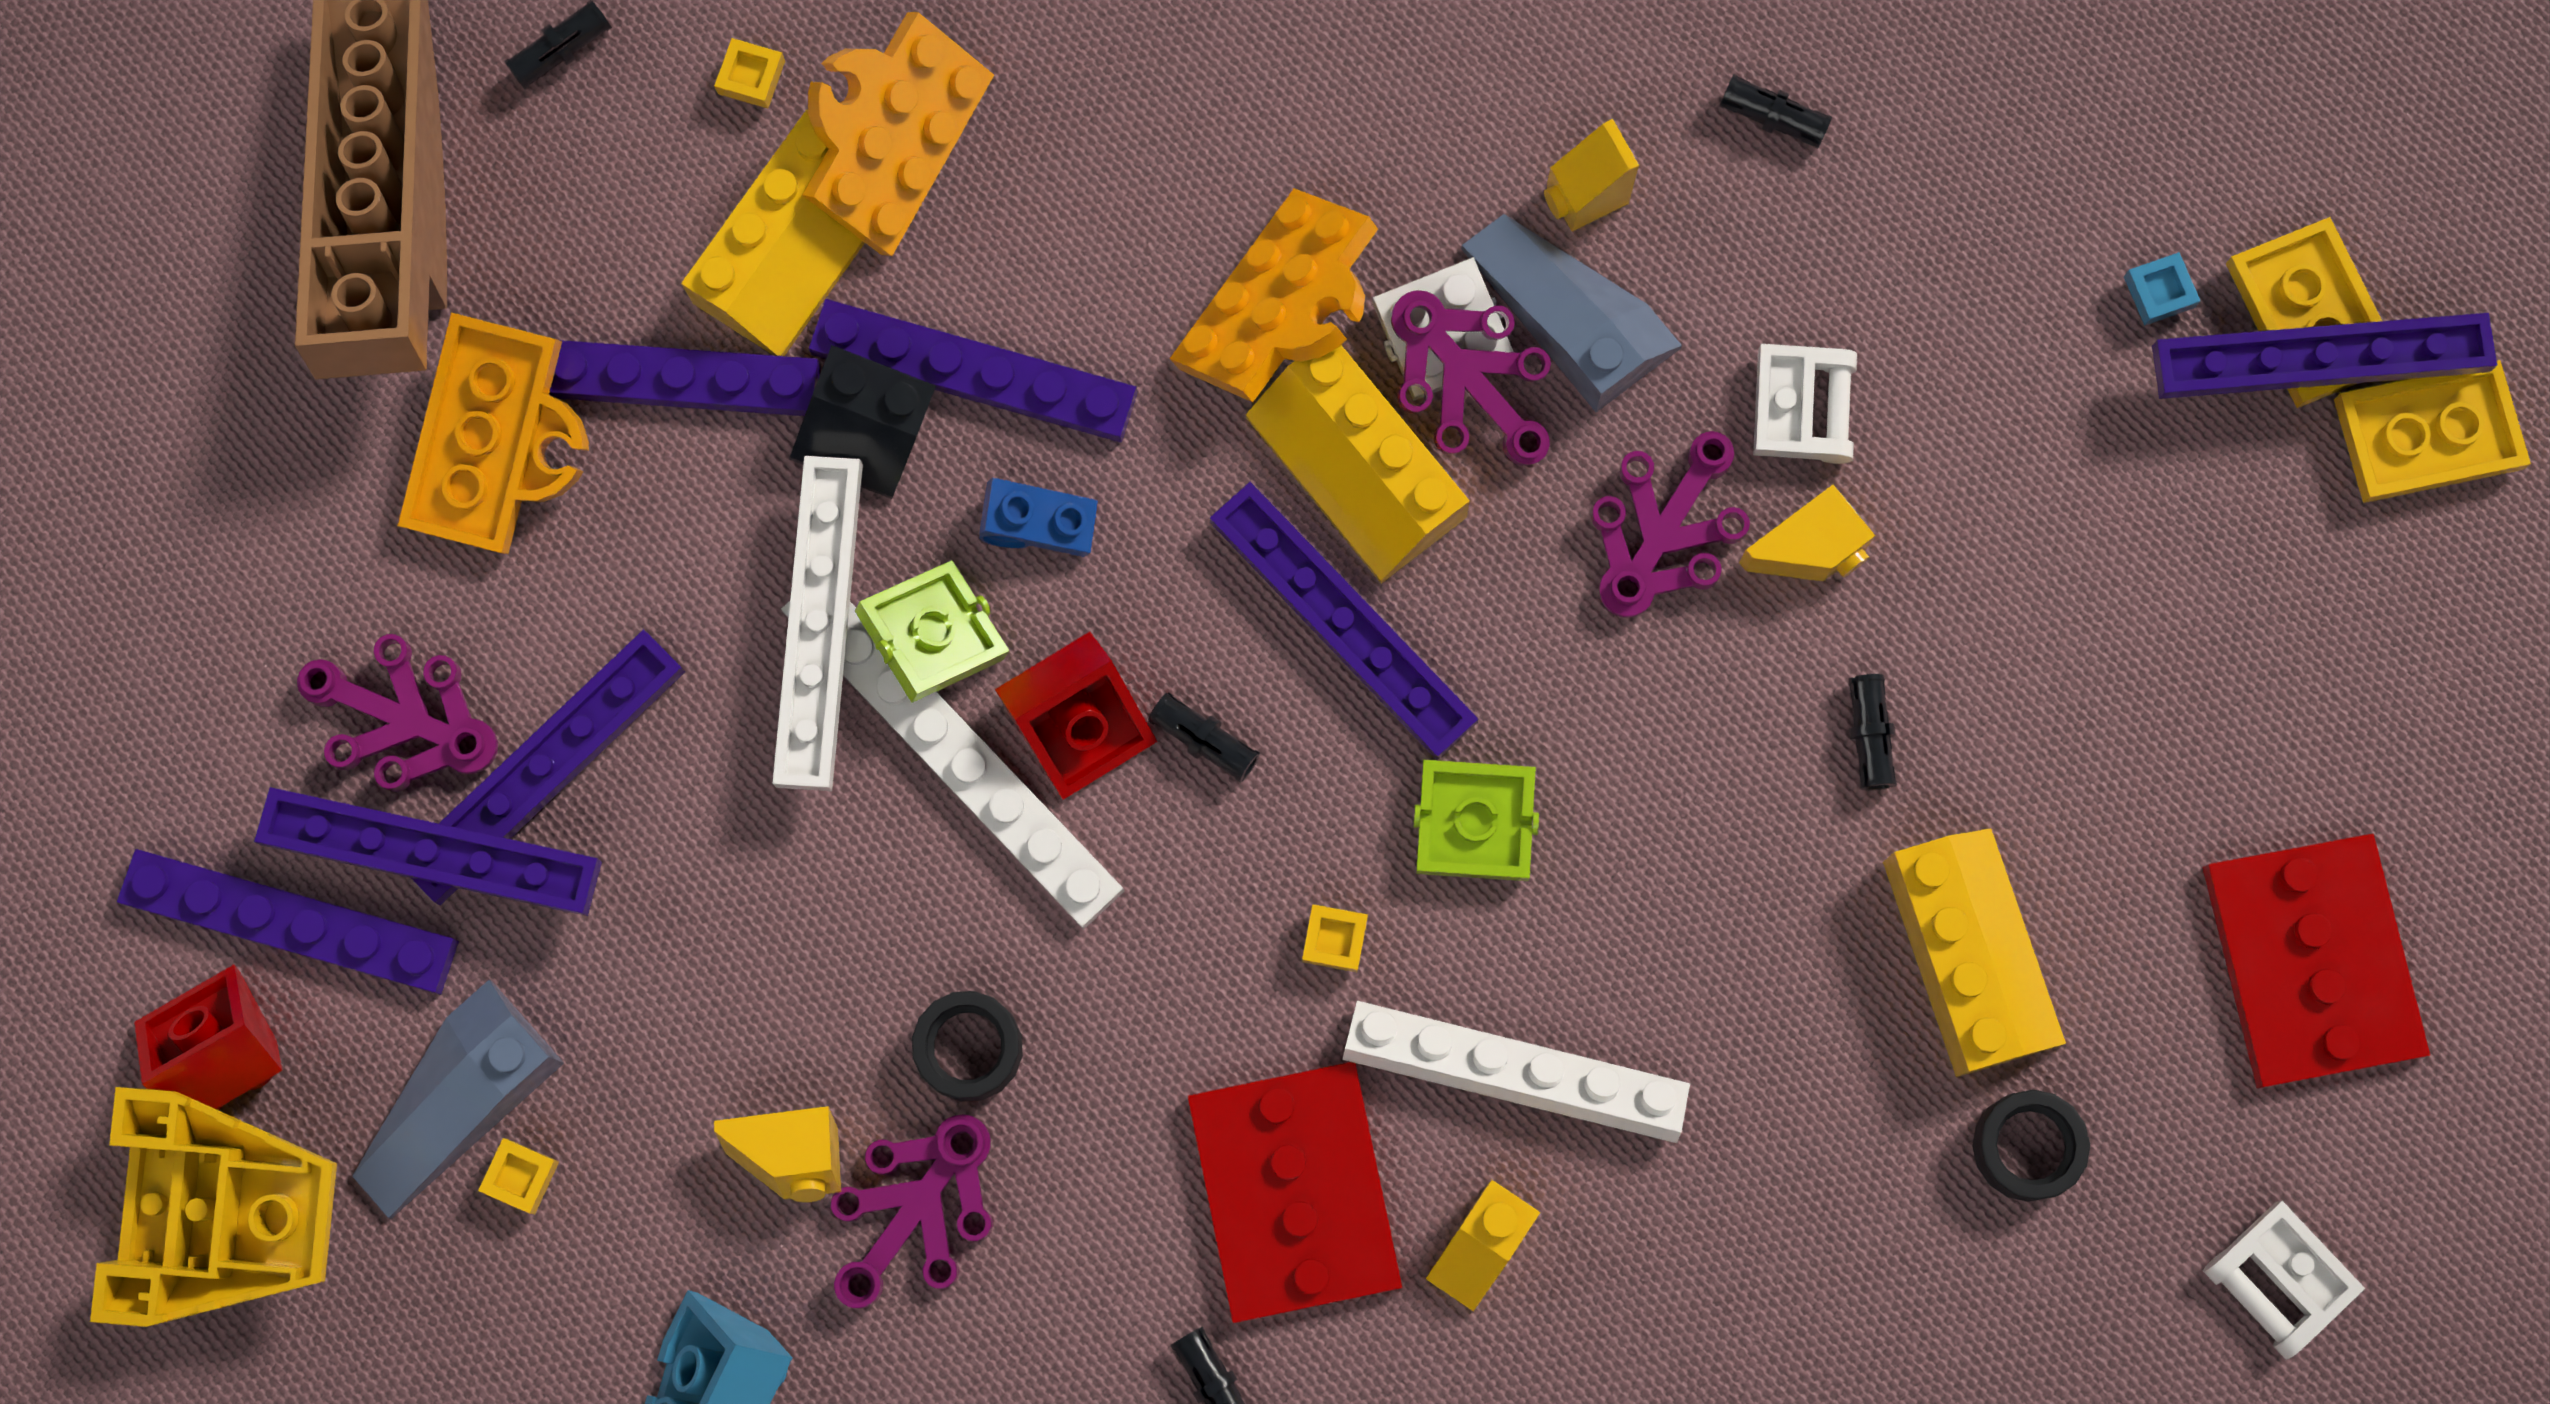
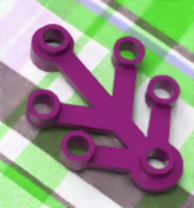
M1416 290L1408 292L1399 298L1391 312L1392 328L1397 337L1406 343L1404 384L1399 388L1397 394L1398 403L1401 408L1409 413H1418L1425 410L1432 402L1433 392L1430 385L1425 381L1429 347L1443 363L1440 425L1434 433V443L1437 449L1444 454H1456L1465 449L1469 442V432L1463 424L1464 394L1466 390L1505 434L1503 450L1510 461L1517 465L1527 466L1542 460L1550 446V439L1546 429L1535 421H1523L1482 373L1518 375L1521 379L1528 382L1538 381L1544 378L1550 370L1551 361L1549 355L1538 347L1528 348L1521 353L1461 349L1447 332H1481L1489 340H1501L1508 336L1514 328L1515 321L1511 311L1499 305L1492 306L1485 311L1445 309L1441 301L1432 293ZM1414 308H1422L1428 313L1429 322L1426 327L1418 328L1412 324L1410 313ZM1497 313L1505 319L1506 326L1502 333H1495L1489 329L1487 320L1490 314ZM1527 355H1536L1540 359L1542 367L1537 375H1532L1525 370L1524 359ZM1409 386H1418L1424 392L1425 398L1420 406H1413L1406 400V390ZM1447 427H1453L1460 433L1461 440L1455 448L1446 446L1442 440V433ZM1524 432L1532 433L1537 439V447L1532 453L1525 452L1520 447L1519 439Z
M1709 431L1695 438L1688 453L1690 468L1661 515L1659 514L1651 483V477L1654 472L1652 458L1643 451H1632L1623 458L1619 471L1620 477L1629 486L1643 544L1632 561L1621 529L1626 516V508L1623 502L1613 496L1602 497L1595 503L1591 514L1593 525L1601 533L1610 568L1601 579L1599 595L1604 607L1612 614L1623 618L1636 617L1650 607L1655 595L1690 587L1706 590L1717 583L1722 567L1720 561L1709 553L1695 555L1689 562V565L1685 567L1652 572L1663 554L1720 541L1727 544H1736L1746 536L1750 527L1749 517L1742 509L1736 507L1724 509L1717 519L1680 527L1708 480L1720 478L1729 470L1732 464L1734 447L1725 435ZM1708 444L1718 446L1722 451V457L1718 460L1706 458L1703 454V447ZM1633 461L1641 462L1645 465L1647 473L1642 477H1634L1629 474L1627 465ZM1603 507H1612L1617 511L1619 518L1615 522L1607 523L1601 520L1598 511ZM1726 518H1735L1740 522L1742 530L1737 534H1730L1724 530L1722 521ZM1699 563H1706L1712 567L1714 576L1708 580L1700 579L1694 573V566ZM1630 580L1636 584L1638 593L1633 597H1625L1620 594L1617 585L1621 581Z
M386 634L380 637L374 645L373 652L375 659L387 668L399 703L348 682L345 673L327 660H313L307 663L298 674V690L312 704L319 707H330L339 702L388 723L353 738L345 734L331 737L325 744L324 756L332 766L340 770H351L358 766L364 758L419 737L438 745L406 760H402L397 756H386L379 760L374 769V777L376 782L388 791H402L410 785L411 781L449 766L464 774L478 773L490 766L497 755L498 740L493 729L485 722L471 717L459 683L462 676L459 665L448 656L437 655L430 658L423 669L426 682L436 690H439L448 725L429 716L410 663L412 649L407 641L396 634ZM395 643L400 644L401 653L399 657L392 661H386L385 650L387 647ZM441 665H450L451 674L449 678L443 682H436L434 679L436 669ZM325 672L327 676L325 685L320 689L313 690L311 688L312 677L316 673ZM467 736H475L477 742L475 749L471 753L461 754L459 745L462 739ZM349 743L352 748L350 757L345 761H337L335 756L337 748L342 744ZM392 765H400L402 774L399 780L394 783H387L385 779L387 769Z
M965 1114L954 1115L941 1123L933 1137L892 1143L884 1139L874 1141L865 1152V1162L871 1171L880 1175H889L895 1172L900 1164L929 1160L935 1161L921 1180L864 1190L847 1186L842 1187L841 1192L833 1194L831 1210L838 1219L846 1222L857 1221L868 1212L901 1207L862 1262H850L838 1271L834 1281V1290L837 1298L844 1305L862 1309L873 1305L880 1298L883 1291L881 1275L920 1221L926 1253V1262L922 1270L924 1280L929 1286L936 1289L949 1288L957 1281L959 1267L949 1253L941 1192L954 1174L962 1212L957 1219L959 1234L966 1240L979 1242L986 1239L993 1229L992 1217L983 1206L978 1167L987 1159L990 1153L991 1137L987 1127L979 1119ZM968 1133L973 1139L972 1149L966 1154H957L953 1149L954 1138L958 1134ZM880 1147H889L893 1152L892 1163L888 1167L878 1168L873 1161L875 1151ZM853 1193L859 1200L858 1210L854 1214L844 1215L839 1208V1202L844 1195ZM973 1213H980L985 1220L984 1230L977 1235H970L965 1229V1220ZM939 1260L946 1261L951 1268L950 1277L942 1283H937L931 1277V1267ZM864 1274L869 1278L871 1287L866 1295L858 1297L851 1290V1281L856 1275Z

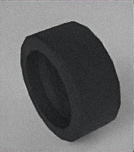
M976 991L952 992L933 1001L919 1017L912 1035V1056L921 1078L941 1095L961 1102L982 1101L1001 1092L1016 1076L1023 1056L1022 1034L1013 1015L995 998ZM963 1013H975L986 1017L995 1025L1001 1039V1052L995 1066L987 1074L972 1080H960L949 1076L940 1068L934 1050V1041L938 1030L948 1019Z
M2033 1089L2004 1096L1989 1106L1976 1124L1972 1147L1977 1168L1991 1187L2008 1198L2031 1202L2059 1196L2077 1183L2088 1164L2090 1141L2086 1124L2071 1104L2056 1094ZM2030 1111L2043 1114L2054 1121L2062 1133L2065 1145L2063 1160L2057 1170L2046 1178L2038 1180L2019 1178L2010 1172L2000 1159L1997 1147L1999 1131L2008 1119L2018 1113Z

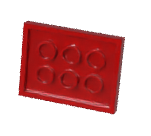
M2374 833L2211 863L2202 867L2257 1089L2431 1056Z
M1347 1062L1188 1095L1233 1324L1403 1288L1356 1063Z

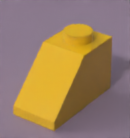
M1613 119L1600 125L1550 167L1547 189L1544 190L1546 202L1556 219L1564 217L1572 232L1629 204L1639 164Z
M1833 484L1747 548L1739 564L1747 572L1824 582L1838 571L1844 578L1869 559L1865 550L1874 539L1875 534Z
M829 1106L714 1121V1132L725 1154L783 1199H792L797 1202H815L823 1199L826 1194L841 1192L838 1127Z
M1491 1180L1427 1275L1426 1280L1474 1312L1541 1212Z

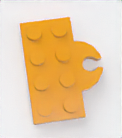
M919 12L906 13L884 53L876 49L845 48L828 56L821 63L827 71L840 72L846 77L848 93L842 102L839 103L834 98L831 86L823 82L811 81L808 90V115L815 134L825 144L828 151L802 196L880 255L893 256L994 77L992 72Z
M1293 188L1169 359L1180 371L1250 402H1254L1284 359L1302 362L1320 358L1338 348L1347 340L1339 328L1332 322L1323 324L1324 320L1331 313L1343 310L1351 321L1360 322L1364 312L1365 294L1360 281L1350 268L1377 232V226L1367 215Z
M451 312L397 526L498 553L509 554L522 501L545 502L562 496L578 482L584 471L569 465L553 469L548 465L545 457L547 446L553 440L559 438L564 439L572 449L589 451V440L581 418L567 403L549 395L562 341Z

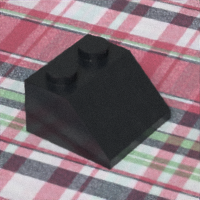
M831 345L789 460L804 465V456L860 459L863 464L861 487L892 499L936 386Z

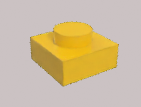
M731 38L714 85L717 93L768 109L785 64L783 53Z
M1312 904L1302 962L1358 973L1368 914Z
M502 1138L478 1191L535 1215L559 1161L514 1141Z

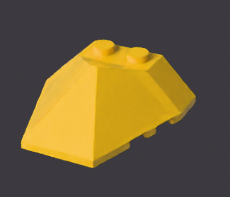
M115 1087L109 1146L130 1147L118 1260L96 1263L90 1322L148 1327L325 1282L337 1163L179 1092Z

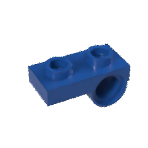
M991 478L986 485L979 539L987 544L998 547L1026 548L1033 546L1085 557L1091 553L1098 500Z

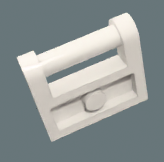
M1761 344L1758 349L1753 455L1818 459L1833 464L1853 461L1854 443L1849 441L1848 437L1851 373L1857 371V353L1847 349ZM1815 370H1824L1829 373L1826 438L1812 437Z
M2283 1201L2275 1202L2229 1247L2214 1257L2203 1269V1272L2215 1285L2221 1282L2276 1340L2273 1343V1347L2286 1360L2301 1351L2365 1289ZM2249 1257L2304 1314L2296 1324L2292 1325L2240 1270L2239 1266Z

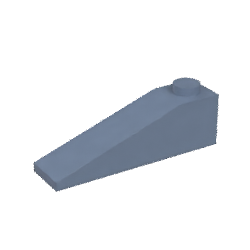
M1505 214L1461 246L1462 251L1469 259L1474 257L1481 274L1595 412H1598L1682 347L1680 342L1648 304Z
M488 980L446 1017L352 1175L390 1219L399 1213L564 1064L561 1058L493 981Z

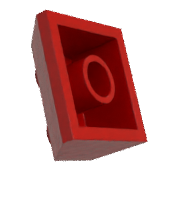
M1090 631L995 689L1062 800L1158 742L1114 663Z
M234 964L134 1022L141 1082L146 1089L176 1091L220 1110L224 1104L248 1090H256L263 1087L274 1075L282 1071L277 1040L241 972Z

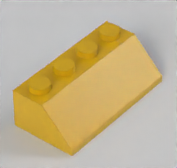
M807 109L681 282L693 305L773 356H785L865 244L802 196L828 151L825 144L815 134Z
M1342 345L1320 358L1292 362L1246 413V419L1381 584L1467 518L1470 500Z
M1992 829L1945 836L1896 851L1884 860L1883 864L1955 1076H1963L2066 1044Z

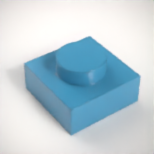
M2180 252L2132 268L2124 275L2125 282L2144 326L2194 309L2200 303V298Z

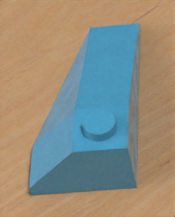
M687 1290L663 1339L657 1361L666 1363L657 1397L647 1395L645 1404H770L778 1387L782 1385L786 1378L787 1370L793 1357L767 1329L697 1292Z

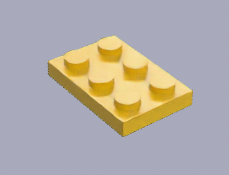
M2331 217L2231 256L2226 262V266L2258 331L2382 321ZM2358 383L2290 388L2287 390L2296 408H2299Z
M2498 360L2497 366L2487 373L2406 379L2343 392L2333 399L2363 503L2520 471L2531 465L2501 360Z

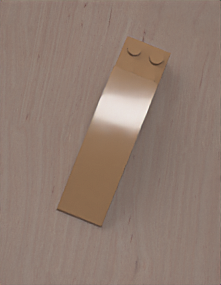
M313 0L295 347L315 380L426 371L428 310L447 309V238L443 149L428 0Z

